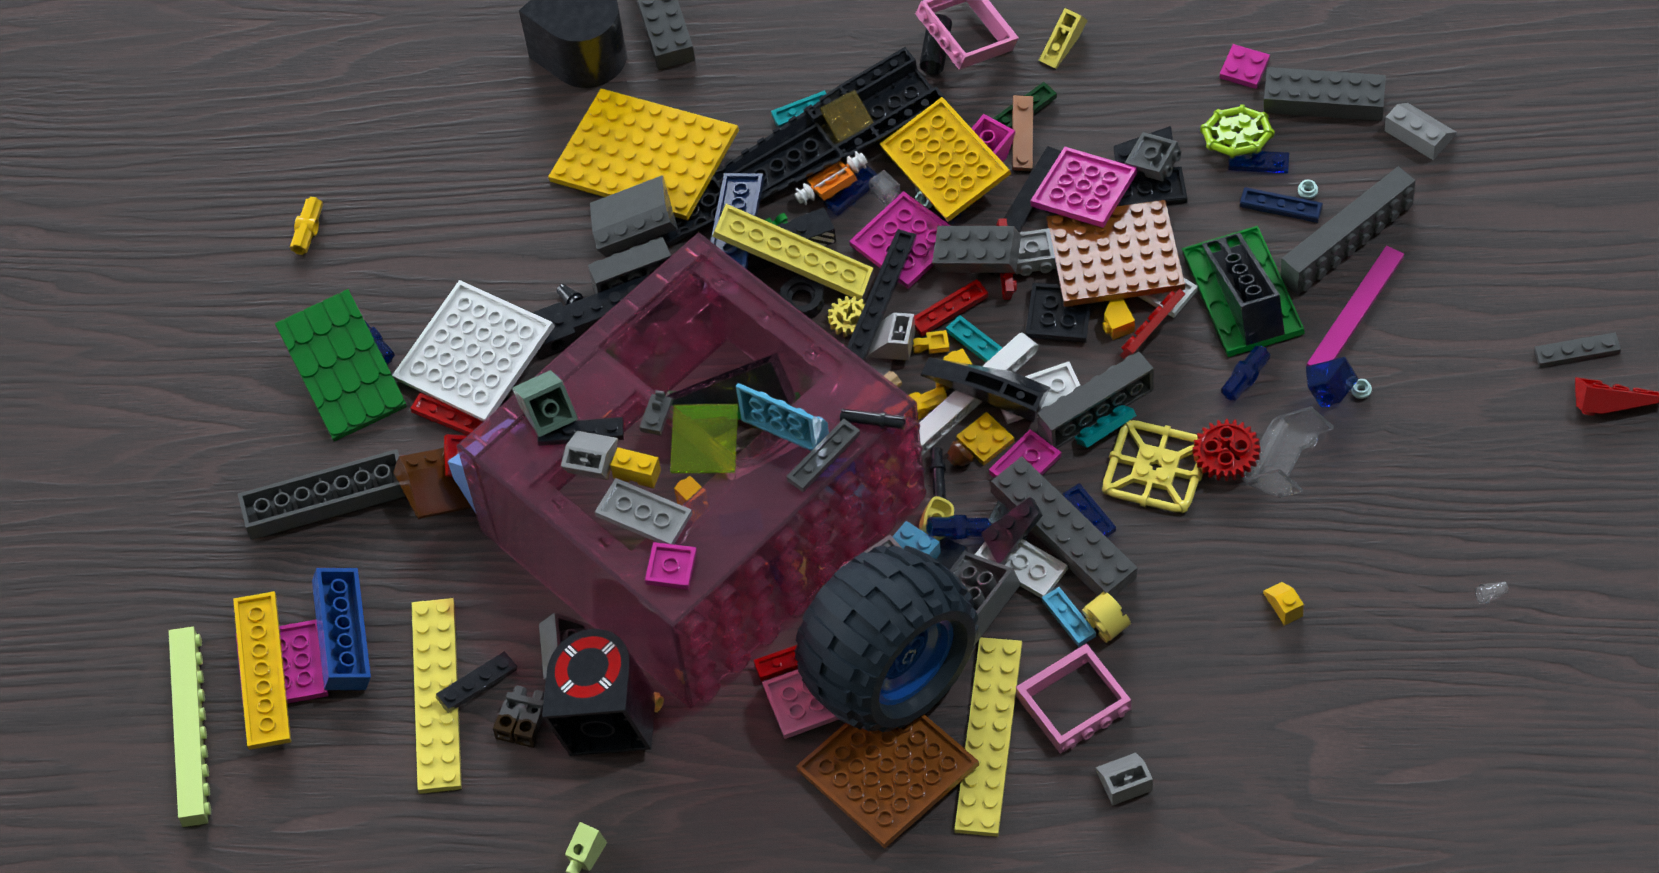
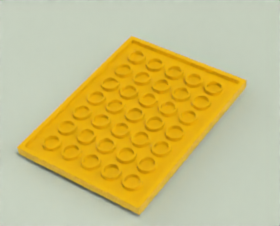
M600 89L548 178L553 183L607 197L662 175L674 216L688 220L739 132L738 125Z

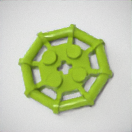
M1242 104L1239 107L1215 110L1212 117L1205 124H1202L1200 132L1204 135L1207 143L1206 148L1210 151L1215 150L1226 154L1230 158L1249 153H1260L1261 148L1275 134L1269 123L1267 113L1255 111ZM1219 121V126L1213 127ZM1262 125L1264 130H1258L1257 127ZM1212 135L1217 136L1218 139H1213Z

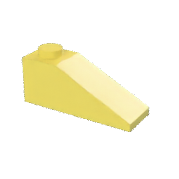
M1064 8L1039 61L1057 69L1080 37L1087 20L1083 16Z

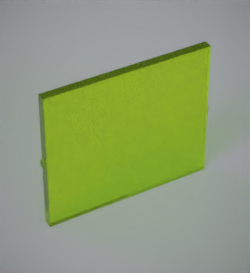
M738 404L674 405L671 473H735Z

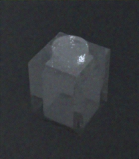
M885 170L869 180L870 193L884 206H887L900 195L899 183Z

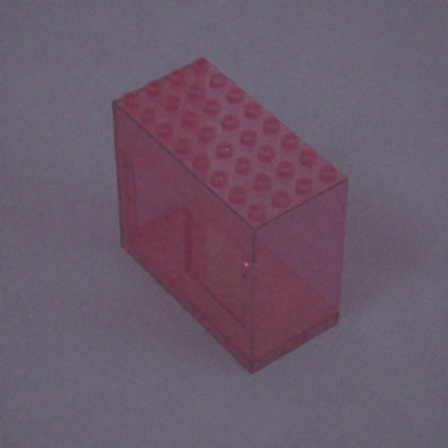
M699 232L535 376L537 377L551 370L563 381L578 420L623 417L625 432L644 415L651 394H655L656 390L664 391L666 395L668 391L676 387L722 344L729 340L754 361L777 352L793 391L799 392L801 396L791 406L801 408L815 417H822L828 422L829 433L840 423L842 408L873 413L887 412L889 415L906 416V424L903 425L905 429L887 427L880 429L879 426L851 423L860 430V436L802 492L789 483L786 476L811 452L810 450L764 430L737 456H734L674 406H671L666 423L722 468L682 505L691 509L693 514L674 545L697 548L689 590L646 585V572L653 542L655 541L646 538L634 550L630 551L559 492L576 476V474L567 473L561 467L567 444L538 446L537 433L520 408L515 394L457 445L481 531L596 629L610 631L620 637L637 664L690 709L700 700L703 702L710 701L718 693L721 687L720 681L729 672L734 674L740 673L748 665L751 659L750 653L760 643L764 646L771 644L780 633V625L790 615L793 618L801 616L810 604V597L819 588H822L840 567L869 548L868 542L878 533L881 536L887 535L895 527L898 520L897 515L907 506L910 509L916 508L923 501L927 492L924 485L925 469L922 463L921 452L923 448L920 442L917 402ZM554 501H555L559 506H561V508H560L559 510H558L557 506L553 503ZM600 540L608 546L606 549L600 542Z

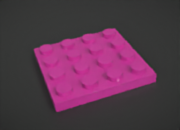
M1064 147L1030 201L1031 206L1104 228L1136 176L1137 167Z
M903 191L857 233L849 243L852 248L881 268L897 229L917 234L916 241L898 281L909 289L934 266L932 260L938 226L951 225Z
M316 620L279 626L287 703L329 696L328 690H324Z

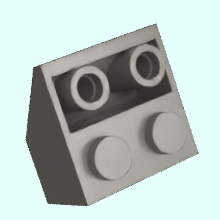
M892 313L883 319L871 344L869 357L909 360L916 331L914 314Z
M576 431L565 447L561 467L567 473L608 480L611 471L610 464L615 455L618 438Z
M1137 753L1095 767L1112 806L1153 791L1152 776L1144 760Z

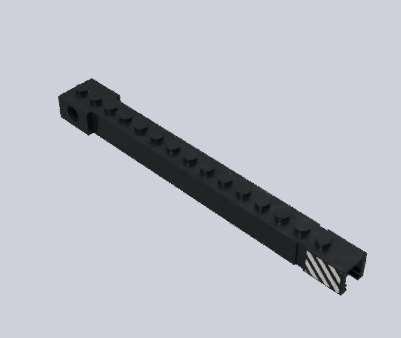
M825 208L792 219L788 223L776 225L822 246L836 242L835 228ZM708 252L563 306L562 302L532 312L551 321L555 326L537 351L540 359L578 346L577 340L700 294ZM750 253L746 276L777 264Z

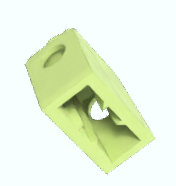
M582 822L579 823L565 853L570 861L565 871L566 873H580L582 868L588 871L592 869L607 844L599 830Z

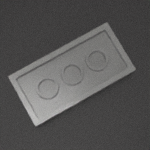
M615 478L595 510L596 517L655 542L673 545L693 514L692 510L617 478Z

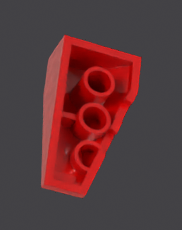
M1575 378L1576 406L1586 415L1594 416L1595 413L1603 414L1659 403V392L1641 388H1633L1630 391V388L1620 384L1609 387V385L1602 383L1603 381Z

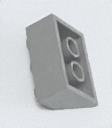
M1409 103L1397 104L1385 119L1384 131L1432 160L1438 156L1457 134L1456 131Z

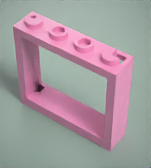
M923 0L920 2L915 13L959 70L1013 51L1019 39L989 0ZM967 2L998 42L965 53L935 15V12Z
M1087 643L1016 686L1017 699L1060 754L1069 748L1073 749L1083 739L1091 738L1096 731L1101 728H1107L1112 721L1119 717H1124L1125 713L1131 710V699ZM1089 662L1118 701L1061 736L1032 699V696Z

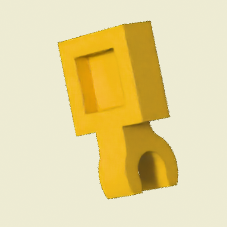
M946 330L926 332V338L913 339L914 353H921L926 349L929 350V354L949 352Z

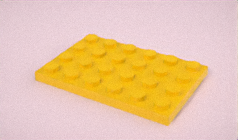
M943 97L880 143L881 148L947 222L1011 175L1010 170Z

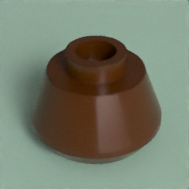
M959 440L951 443L947 452L949 455L947 459L952 465L962 467L973 462L974 456Z

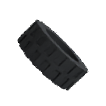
M795 276V278L788 279L783 284V287L780 288L779 293L782 312L788 318H792L795 321L811 320L813 317L818 316V313H821L822 307H824L822 286L818 282L804 276ZM806 291L811 294L812 299L807 305L797 306L792 302V296L796 292Z

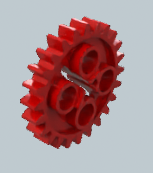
M1226 419L1225 423L1221 424L1220 420H1217L1216 426L1209 423L1210 429L1203 427V434L1197 433V440H1194V447H1192L1194 461L1197 463V468H1202L1203 474L1208 472L1209 478L1215 474L1217 480L1221 476H1224L1225 481H1228L1229 476L1236 480L1237 474L1244 477V471L1250 473L1251 466L1256 467V460H1260V440L1257 438L1256 432H1252L1251 426L1245 428L1244 422L1237 425V421L1234 420L1232 424H1229L1228 419Z

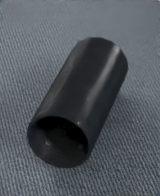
M935 14L951 34V19L946 15ZM926 28L919 67L923 72L935 75L944 70L946 52Z

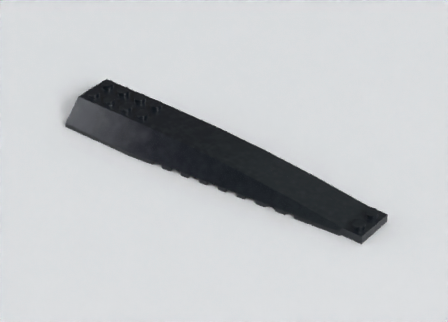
M904 47L840 84L819 98V102L803 109V113L797 117L793 116L790 118L787 124L781 128L779 126L775 128L773 133L765 139L762 137L757 141L756 145L750 149L746 148L743 150L740 156L734 160L730 159L727 161L725 166L716 170L689 219L684 220L675 217L678 229L661 237L670 247L687 236L714 224L724 173L763 174L764 182L761 200L855 152H859L895 133L941 97L946 101L947 99L937 86L931 87L917 69L915 58Z

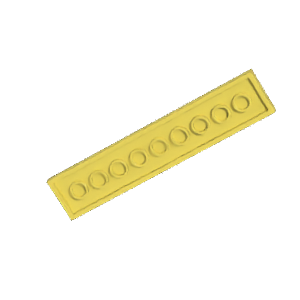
M453 598L412 602L418 792L421 794L462 789L459 707L448 713L436 699V693L458 680L455 602Z
M983 637L979 639L965 749L979 761V766L961 781L955 833L996 837L999 835L1022 641Z

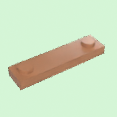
M1014 95L1012 129L1015 130V136L1012 141V170L1032 171L1033 96Z

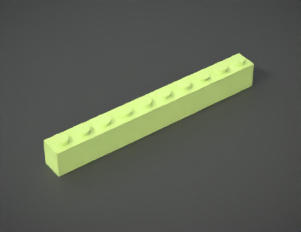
M193 626L169 630L178 818L182 827L207 824L208 815H211V806L207 802V796H210V787L206 783V777H209L208 765L205 764V758H208L207 746L204 745V739H207L206 727L203 726V720H206V713L204 707L202 708L205 695L204 690L201 689V683H204V676L202 670L200 671L203 658L202 653L199 652L202 640L201 635L196 633Z

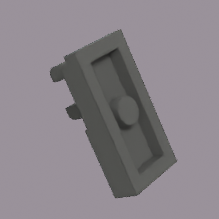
M656 390L655 394H651L640 424V432L661 436L673 403V398L666 397L664 391Z

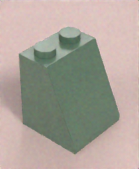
M551 370L512 387L520 408L539 437L578 420L563 381Z

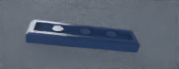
M1244 187L1240 207L1318 223L1323 203Z

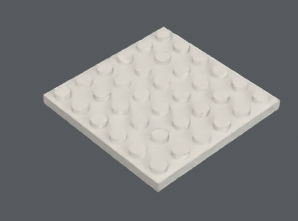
M459 280L392 376L395 380L488 423L555 326L549 320Z

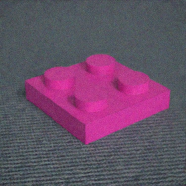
M1233 44L1221 69L1220 79L1257 89L1270 60V54Z
M653 542L645 577L646 585L689 590L697 548Z

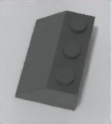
M553 613L539 623L544 680H546L549 660L555 649L569 636L587 630L588 623L557 613Z

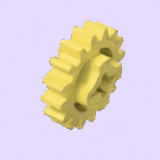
M845 296L844 301L839 298L838 304L832 303V309L828 310V323L831 330L836 329L837 335L843 332L844 337L847 334L852 336L865 306L863 299L856 301V296H854L852 300H849L848 296Z

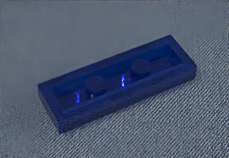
M1261 151L1258 154L1249 153L1235 156V158H1230L1229 156L1228 170L1288 173L1289 152Z
M867 165L866 169L862 168L859 173L855 174L857 181L853 182L851 186L840 190L832 198L824 200V205L837 216L881 181L880 176Z
M1080 483L1063 493V496L1103 535L1108 537L1116 532V526Z

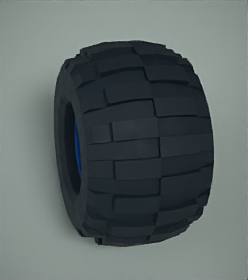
M882 545L874 547L868 553L863 552L833 574L830 580L816 594V597L802 618L803 622L797 631L795 639L798 644L794 650L795 659L798 661V672L803 678L802 681L814 698L832 714L860 730L863 728L867 731L891 732L896 727L899 729L905 727L927 713L945 696L957 681L975 648L974 642L978 637L979 626L976 624L978 615L973 608L975 606L973 597L955 574L935 558L916 548L906 545L904 549L894 545L887 548Z

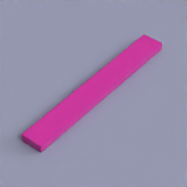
M1386 245L1308 361L1307 368L1324 376L1326 375L1403 260L1404 253Z

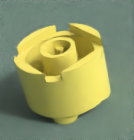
M1102 592L1082 609L1083 614L1087 617V622L1093 629L1096 627L1100 631L1098 634L1105 643L1109 640L1111 641L1131 625L1127 614L1122 616V607L1110 594H1105V592Z

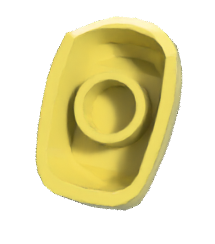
M933 497L928 502L921 516L919 529L938 541L946 537L953 522V504L942 497Z

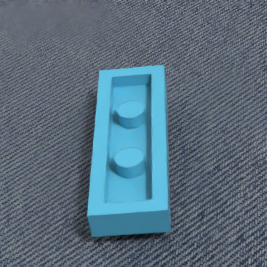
M1060 587L1042 597L1044 605L1078 647L1096 637L1095 630Z

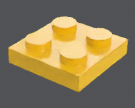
M987 412L956 436V440L964 444L983 466L1015 442L1014 437Z

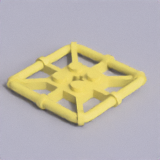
M1129 420L1122 425L1114 449L1110 452V461L1103 479V493L1114 498L1139 503L1142 507L1147 505L1172 512H1187L1192 503L1198 481L1202 479V468H1197V463L1192 471L1180 469L1178 466L1181 459L1193 454L1192 447H1194V444L1178 452L1165 449L1169 437L1194 442V440H1197V435L1171 429V426L1167 425L1163 427ZM1135 429L1163 435L1159 447L1145 444ZM1128 432L1139 448L1136 458L1121 454ZM1117 463L1133 466L1130 475L1111 483ZM1159 464L1161 468L1153 470V467L1151 465ZM1175 476L1190 480L1184 501L1181 500L1172 486ZM1133 482L1146 485L1142 496L1120 491L1119 489ZM1152 487L1167 490L1175 504L1149 498Z

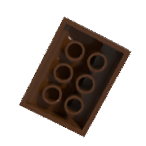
M444 448L398 457L393 473L418 519L472 508L453 477L445 476Z

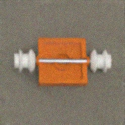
M855 152V157L847 156L846 165L840 160L806 180L808 185L804 183L801 190L796 188L797 193L794 195L800 204L804 203L805 205H807L808 199L815 200L814 193H817L823 200L832 198L837 192L848 188L853 182L857 181L853 172L859 173L858 168L860 167L866 169L865 164L868 162L862 153L858 154V152Z

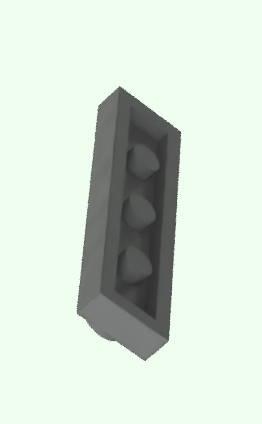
M1616 332L1535 346L1534 352L1539 368L1616 355L1620 354L1621 348Z
M843 419L786 476L787 481L804 492L860 436V430Z

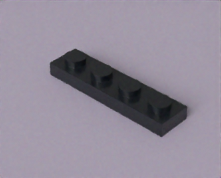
M623 417L575 420L539 437L537 435L538 446L567 444L576 431L624 440Z
M504 651L436 693V699L449 713L515 672L517 665Z

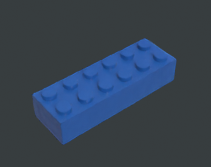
M316 568L312 579L324 690H366L371 674L358 568Z

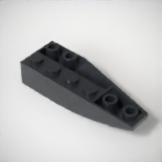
M930 357L921 372L922 377L1032 422L1035 421L1037 413L1040 411L1050 390L1049 386L1012 371Z

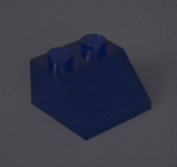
M1346 357L1306 366L1308 389L1320 407H1329L1340 403L1358 381V376Z

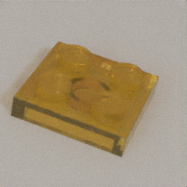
M855 90L820 108L821 113L839 143L874 123Z

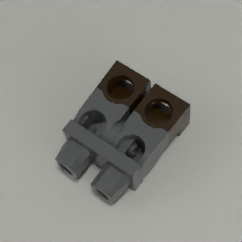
M516 685L512 693L508 692L493 726L495 739L514 743L515 740L516 744L534 748L537 741L536 736L543 721L545 692L536 690L532 697H527V689Z

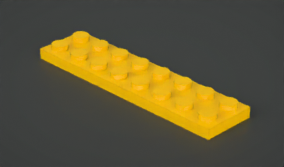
M274 591L234 598L248 749L290 743L291 735L276 593Z

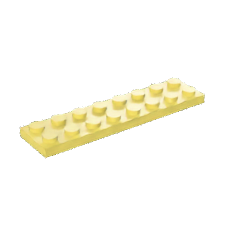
M728 204L725 205L713 233V237L850 297L856 296L857 300L862 299L873 270L872 267Z

